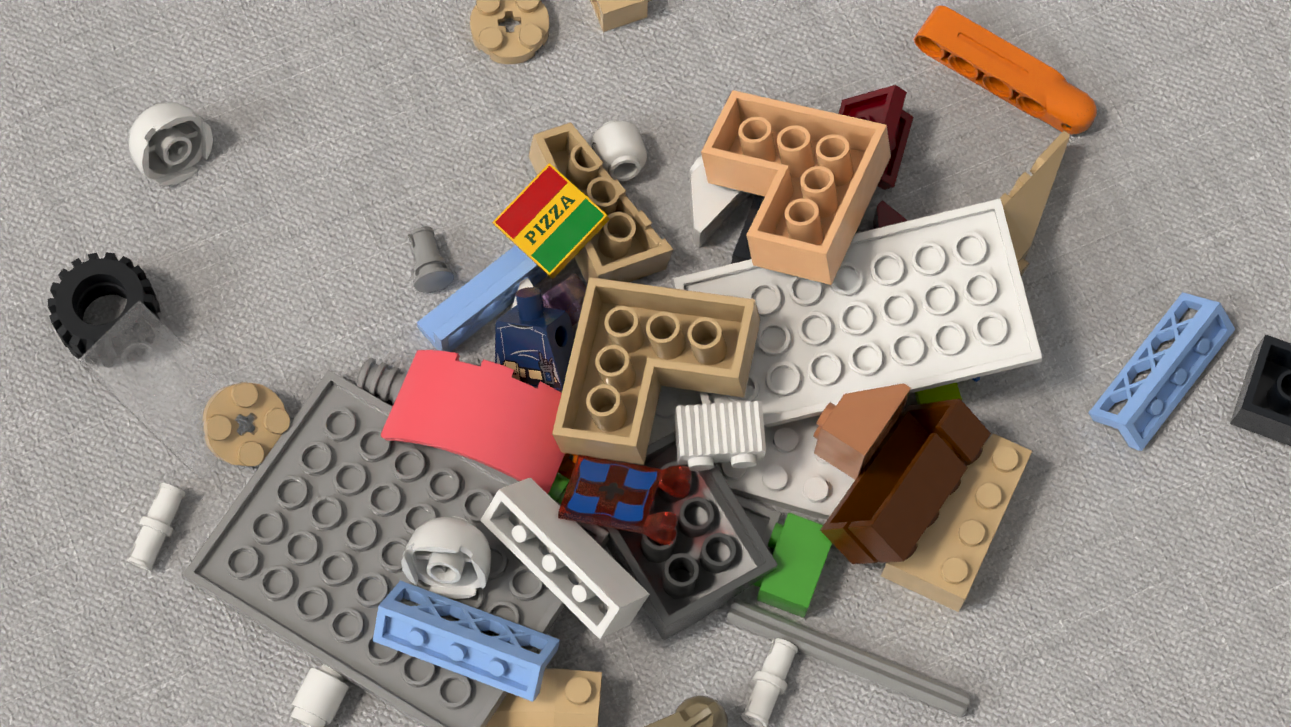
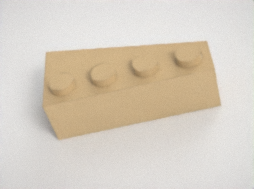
M570 122L534 134L529 159L536 174L538 175L550 163L610 218L602 229L575 256L586 283L588 284L589 277L632 282L666 270L674 249L665 238L661 239L651 227L652 222L642 210H637L625 195L626 190L617 179H612L602 166L603 161L574 125Z
M994 433L982 446L983 451L980 457L972 464L966 466L967 470L961 477L959 488L948 496L939 510L938 519L922 534L917 542L918 546L914 554L904 562H887L881 577L959 612L1032 453L1031 450Z

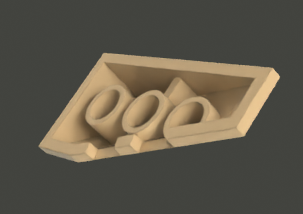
M1063 131L1038 157L1030 170L1033 175L1030 176L1024 172L1017 179L1008 195L1004 193L1000 197L1021 276L1030 264L1025 258L1031 247L1070 134L1066 131Z
M545 668L540 693L532 702L508 693L486 727H598L602 672Z

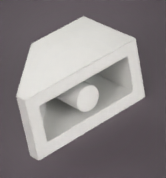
M702 155L694 162L690 169L693 243L699 248L751 194L708 183Z

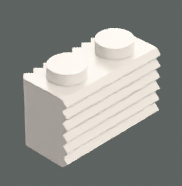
M762 401L676 406L674 423L678 465L688 464V469L691 471H704L714 468V463L731 462V467L749 468L756 466L757 460H763L766 453Z

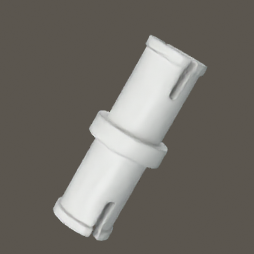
M166 483L159 484L158 492L147 516H142L139 526L142 528L126 562L143 570L152 571L153 564L165 537L169 538L174 530L170 526L182 498L185 497L186 493Z
M780 638L772 639L761 671L755 672L752 679L755 686L741 715L745 722L756 727L768 726V721L778 696L785 693L787 688L785 679L798 652L797 646L791 642Z

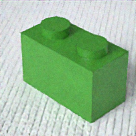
M788 513L784 525L776 522L768 542V547L775 549L772 556L778 567L753 584L760 587L757 601L805 618L832 542L820 531L823 525L792 513Z

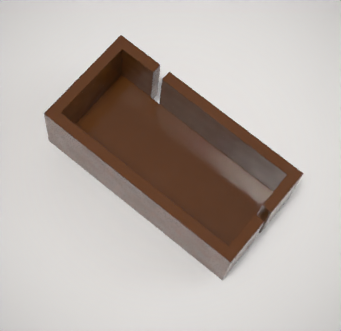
M960 398L908 405L820 531L851 564L904 562L916 551L917 542L925 530L938 519L939 510L948 496L959 488L961 477L967 470L966 466L972 464L980 457L983 451L982 446L991 433Z

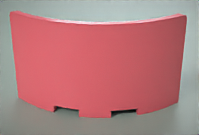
M417 350L381 432V437L386 441L416 443L449 451L487 465L517 481L531 477L548 494L565 453L560 451L552 435L562 393L541 381L538 387L535 388L512 378L514 369L483 359L481 366L460 362V356L455 352Z

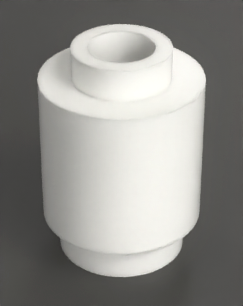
M324 664L321 665L319 670L310 668L291 704L294 710L290 718L306 727L330 725L349 689V686L342 682L344 677Z

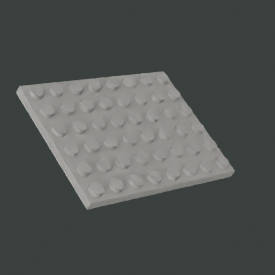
M328 370L291 421L288 429L281 435L182 575L193 585L321 664L330 667L342 677L423 727H486L508 692L373 642L380 603L400 580L414 585L402 571L401 564L406 545L411 536L420 525L430 519L452 516L464 518L478 528L488 540L491 550L490 573L484 589L482 590V587L477 588L476 595L473 597L452 600L544 634L548 633L566 605L480 521L498 490L519 481L487 465L449 451L416 443L386 441L381 437V432L392 406ZM557 503L564 511L566 510V507ZM570 516L604 548L610 539L609 532L588 520ZM418 580L417 587L430 590L431 585L421 580ZM404 598L400 601L409 606L420 605ZM450 615L440 616L441 618L449 621L460 620ZM490 630L480 631L481 633L489 636L500 635ZM530 645L521 646L522 648L532 651L534 653L537 650V648Z

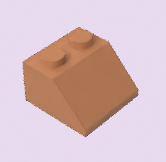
M902 383L846 393L837 405L830 402L817 421L819 426L813 437L818 439L814 454L856 480L901 416L911 387Z

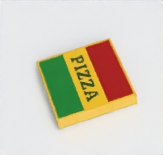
M549 163L492 223L548 276L554 279L602 229L610 218Z

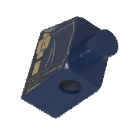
M527 287L520 289L515 293L517 305L496 321L495 363L514 369L512 378L531 386L538 387L541 381L556 390H563L575 339L569 314L565 310L543 307L541 290L539 288Z

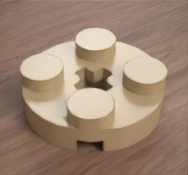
M477 0L470 16L471 37L479 51L481 49L484 53L490 55L491 60L501 64L523 63L534 57L535 51L540 49L542 44L544 46L548 40V11L541 0ZM507 18H513L515 21L520 22V25L514 27V32H506L505 26H499V24Z
M247 382L232 384L218 390L206 404L202 420L204 422V438L211 452L222 461L232 465L256 466L264 461L281 435L288 429L290 425L289 414L285 411L281 399L269 388L261 384ZM239 414L244 417L251 414L254 417L252 424L255 426V429L252 433L244 432L242 435L238 434L239 423L236 421V418Z

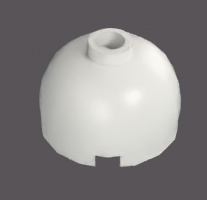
M173 102L158 103L146 109L136 118L130 129L128 139L129 151L136 167L149 180L152 179L157 184L163 186L179 184L192 177L198 171L197 168L192 166L198 163L202 156L207 160L213 143L210 126L191 108Z
M457 516L433 518L420 525L411 536L401 560L402 571L409 581L416 586L418 580L431 585L429 591L450 599L470 598L476 595L477 588L482 587L483 590L486 586L491 567L490 546L484 534L464 518Z

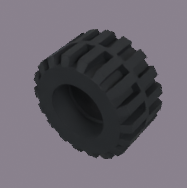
M106 252L105 257L101 259L97 253L88 254L89 260L83 263L80 258H77L71 262L74 267L73 269L67 271L63 268L58 274L61 282L60 284L52 283L50 292L54 298L48 299V309L51 312L49 317L66 348H69L71 354L77 359L83 356L87 364L94 366L97 360L101 361L103 367H113V360L119 359L121 364L130 362L128 355L134 352L139 357L145 352L143 343L152 344L156 336L152 329H159L161 321L157 314L161 312L159 302L144 271L139 265L134 267L132 260L125 256L118 261L115 253ZM105 295H118L127 299L125 309L114 321L103 325H93L83 321L87 307L97 298Z

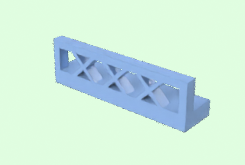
M515 245L417 322V327L437 350L451 352L514 302L515 293L518 291L522 280L529 278L534 287L548 275Z
M1182 292L1089 411L1092 420L1118 429L1130 448L1142 451L1234 332L1235 328L1221 303ZM1188 308L1198 310L1193 318L1179 323L1180 318ZM1175 338L1170 348L1156 353L1155 350L1161 343ZM1151 368V372L1146 379L1132 384V380L1138 373ZM1125 399L1128 400L1118 415L1108 412L1115 403Z
M401 580L378 606L373 642L532 702L540 693L545 667L558 651L560 639ZM404 598L420 605L409 606L400 601ZM450 615L460 620L449 621L441 618L440 616ZM490 630L500 635L489 636L481 633L480 631ZM530 645L542 651L540 654H537L521 646Z

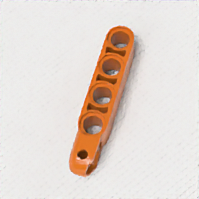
M936 6L914 37L916 46L929 57L1028 115L1039 118L1061 132L1066 131L1071 135L1080 134L1088 130L1095 120L1097 107L1094 100L1084 91L1068 83L1061 73L946 6Z

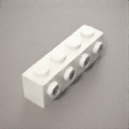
M531 477L499 489L480 520L599 639L630 625L650 595L574 519L567 515Z

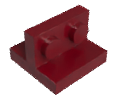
M897 85L843 99L838 113L887 125L891 157L877 185L883 190L895 187L914 118L902 109L907 92Z

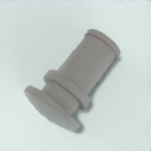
M427 226L418 227L412 230L411 234H408L416 260L414 265L416 275L413 281L414 287L417 291L423 293L440 291L448 287L454 280L453 272L447 268L445 259L439 255L434 230Z

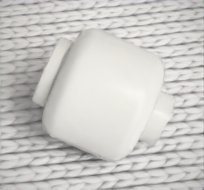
M616 120L606 122L591 137L590 147L603 161L602 166L613 180L627 181L633 179L646 164L647 152L640 131L631 122Z

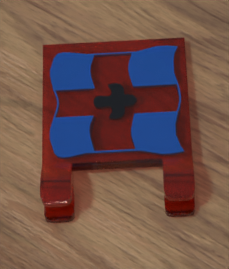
M578 455L558 511V518L643 533L660 544L670 545L676 538V530L674 528L677 524V516L671 512H659L650 515L658 487L677 498H684L689 494L690 484L688 482L690 481L691 470L681 465L658 469Z

